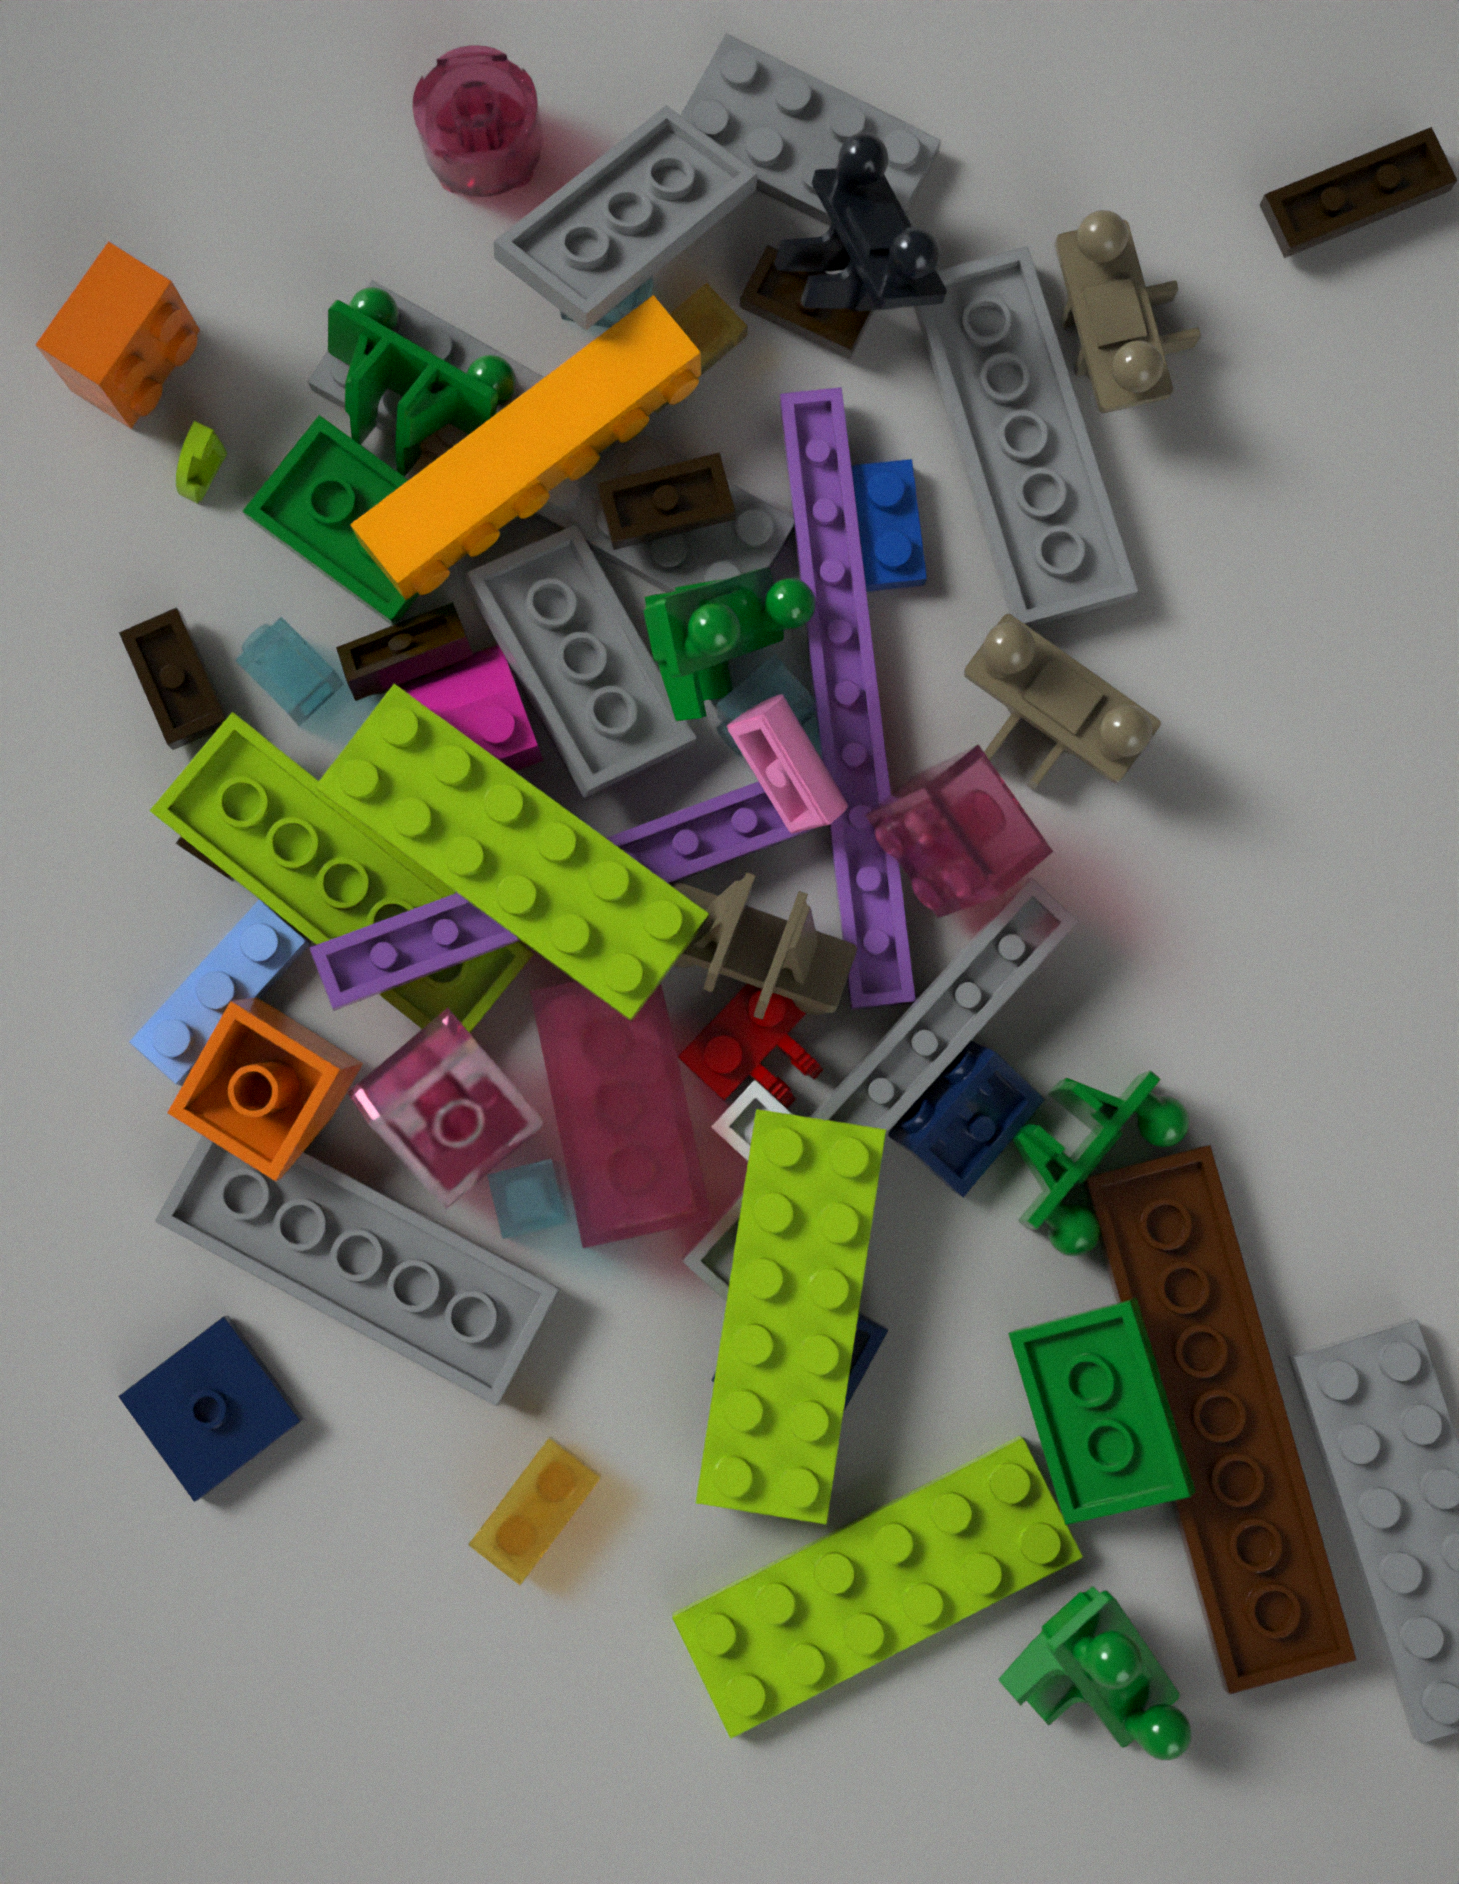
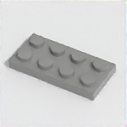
M727 33L680 115L758 173L757 190L829 226L831 225V220L811 182L815 170L837 167L841 146L850 136L866 132L876 135L883 141L889 156L888 166L884 175L905 214L938 155L941 145L940 139Z
M665 105L494 241V259L579 326L588 330L756 191L758 173Z
M577 524L466 572L465 586L584 798L693 746L697 739L693 729L687 720H675L661 673Z

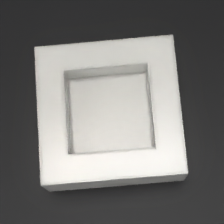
M756 1080L748 1086L711 1126L747 1162L756 1109L792 1114Z

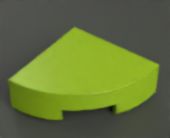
M195 420L190 427L179 456L176 470V488L179 495L198 504L200 500H203L227 456V450L213 429Z

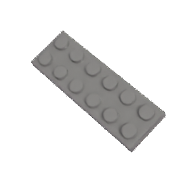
M1028 246L937 271L947 289L943 303L914 306L1010 614L1028 627H1034L1134 598L1138 593V588Z
M202 1135L155 1219V1222L495 1406H498L561 1289L305 1151L284 1176L275 1182Z
M1408 1319L1291 1355L1289 1359L1412 1736L1422 1744L1459 1732V1441L1419 1321L1417 1319Z

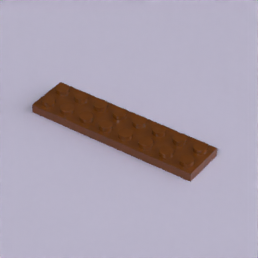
M1211 1145L1088 1176L1083 1183L1091 1212L1099 1222V1241L1116 1302L1137 1298L1196 1490L1191 1497L1172 1501L1223 1689L1230 1695L1356 1661V1655Z

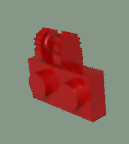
M747 983L683 1050L678 1059L724 1102L750 1076L787 1109L796 1100L792 1094V1089L779 1077L772 1075L760 1063L777 1047L791 1060V1064L801 1074L809 1076L813 1080L817 1078L824 1069L795 1040L788 1036L807 1014L798 1009L792 999L772 993L763 1020L754 1017L762 988Z

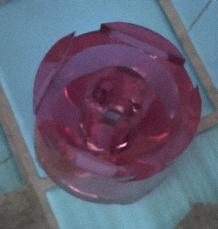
M470 45L446 52L436 60L437 66L425 78L422 75L413 95V116L428 166L439 179V183L443 188L453 193L488 197L505 193L513 188L525 186L534 175V168L539 161L543 147V131L537 94L531 77L523 67L521 70L516 64L507 59V54L496 48Z

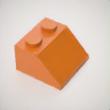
M258 997L233 1000L227 1006L167 1113L276 1182L284 1176L332 1119L363 1063Z

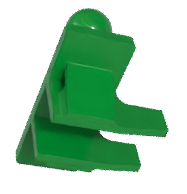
M368 287L358 291L351 299L349 305L340 300H335L328 309V352L350 366L345 380V412L350 416L351 437L360 445L377 426L375 418L378 415V405L387 389L389 388L403 396L398 402L395 451L397 472L406 476L422 456L419 445L423 439L449 423L467 434L472 433L496 414L498 405L505 403L512 396L516 387V375L512 366L505 359L496 355H485L477 358L470 365L467 373L397 334L393 331L399 316L396 301L387 291L377 287Z
M765 567L725 579L678 586L672 592L644 597L646 608L643 612L653 659L659 665L675 720L682 721L706 717L705 700L734 696L728 668L729 660L783 641V630L799 628L812 618L816 601L812 589L805 582L796 578H786L774 584L770 568Z
M1151 1070L1139 1074L1119 1098L1069 1078L1060 1080L1049 1091L1048 1095L1086 1125L1091 1132L1070 1158L1063 1152L1066 1148L1038 1125L1028 1124L1023 1126L1012 1139L1013 1144L1042 1189V1192L1019 1218L1018 1221L1027 1229H1038L1045 1221L1048 1224V1237L1051 1244L1057 1251L1067 1256H1082L1095 1247L1100 1236V1226L1096 1216L1084 1206L1076 1204L1065 1205L1061 1200L1074 1184L1084 1182L1123 1134L1120 1128L1134 1111L1138 1114L1137 1124L1141 1135L1152 1145L1170 1147L1179 1143L1186 1136L1190 1119L1185 1106L1171 1096H1156L1151 1092L1161 1078Z
M1092 1586L1086 1592L1080 1591L1041 1627L1040 1634L1033 1639L998 1679L1020 1706L1027 1701L1048 1726L1071 1705L1077 1702H1084L1095 1712L1105 1728L1122 1748L1127 1747L1135 1740L1150 1756L1166 1761L1180 1757L1190 1745L1192 1737L1190 1723L1181 1710L1172 1706L1179 1699L1180 1693L1118 1601L1107 1590L1100 1593Z

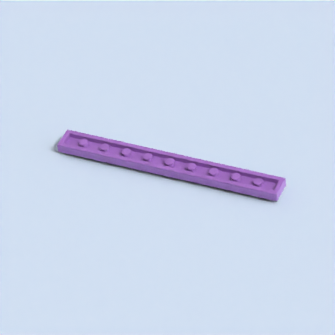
M842 387L781 393L779 403L800 580L812 589L816 601L814 614L805 625L820 754L823 763L848 803V808L829 824L842 940L853 943L857 947V952L847 978L850 1010L913 1004L916 1000Z

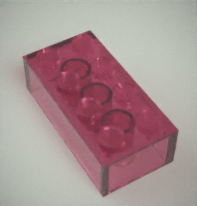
M576 981L530 991L582 1248L712 1221L662 982L632 1022Z

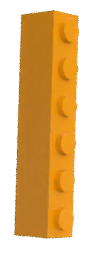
M652 295L350 524L357 539L405 600H408L417 592L420 595L432 592L447 579L450 574L449 567L466 554L475 557L490 548L500 536L498 530L516 516L524 519L536 513L550 498L549 491L568 477L571 481H574L587 474L598 463L601 451L617 439L621 443H625L638 435L650 420L648 416L666 402L670 405H675L689 396L699 383L698 377L701 376V352L657 298Z

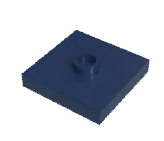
M229 1315L223 1316L118 1396L194 1502L201 1499L304 1420Z

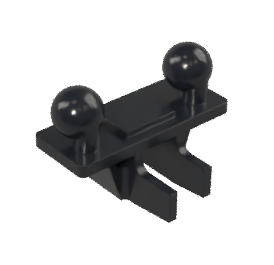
M862 132L850 136L841 146L837 167L817 169L814 172L811 183L831 220L829 230L820 237L781 240L774 263L777 271H842L837 274L808 276L801 298L804 308H848L852 312L936 305L942 304L945 299L947 289L936 271L940 260L939 243L930 231L920 227H912L884 175L889 160L887 148L883 141L874 134Z

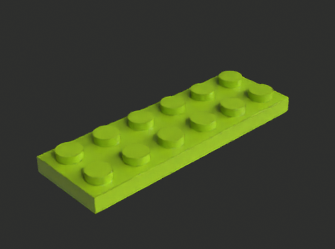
M396 684L392 685L315 785V788L321 794L631 1022L709 918L708 912Z
M233 712L149 810L316 945L456 893L321 794L315 788V785L318 783L316 778ZM516 942L380 993L379 995L454 1054L534 954L520 942Z
M756 1109L696 1504L827 1525L886 1129Z
M1019 1435L673 1612L672 1619L730 1739L1066 1567L1083 1558L1068 1526L1065 1525L1063 1516L1023 1437Z

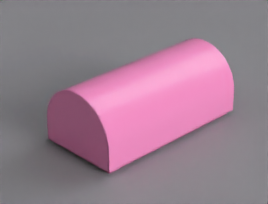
M783 694L760 702L727 725L729 733L791 834L829 825L848 808V803Z

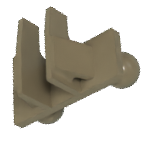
M1109 210L1095 211L1084 218L1078 230L1060 233L1056 238L1055 248L1069 297L1061 317L1062 327L1076 325L1082 346L1074 365L1075 376L1086 375L1091 380L1098 410L1101 413H1109L1170 398L1173 392V385L1165 355L1194 348L1201 334L1199 327L1159 336L1152 307L1173 301L1179 289L1177 280L1146 287L1128 221L1123 220L1118 214Z
M1005 614L998 624L989 631L984 643L964 669L965 678L1005 705L1011 714L985 749L978 763L984 767L987 766L1021 718L1056 742L1054 748L1026 785L1033 791L1062 753L1073 754L1111 782H1120L1161 725L1157 717L1011 614Z
M747 872L743 880H736L719 896L684 883L676 884L675 889L708 912L709 918L673 966L689 968L697 965L709 969L703 989L712 993L719 974L762 988L754 1013V1017L762 1020L772 993L792 999L799 1010L809 1015H822L827 1012L833 1013L836 1011L857 952V947L853 943L816 931L811 907L806 903L808 894L801 891L798 892L789 919L785 920L747 906L756 876Z

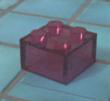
M979 745L916 774L865 815L875 829V836L879 845L886 853L896 858L911 879L912 889L918 900L924 906L931 909L937 918L1000 897L1053 852Z
M449 1008L444 1010L347 1092L372 1129L445 1209L546 1124Z

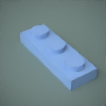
M259 899L134 1035L129 1043L170 1080L182 1086L230 1001L256 997L261 999L305 951L310 943Z

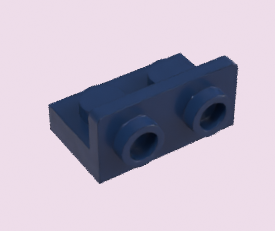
M971 1040L897 1121L888 1136L896 1144L912 1153L953 1192L964 1198L1045 1099L998 1053Z

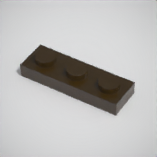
M1430 127L1266 193L1259 205L1283 257L1286 258L1447 193L1453 188L1457 178L1433 128Z

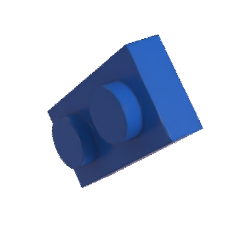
M912 459L851 465L866 592L925 586L927 576Z

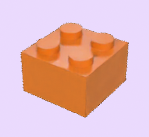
M108 241L35 345L70 391L132 429L140 416H147L157 406L163 391L162 385L175 366H182L189 360L196 348L197 335L200 329L171 280Z

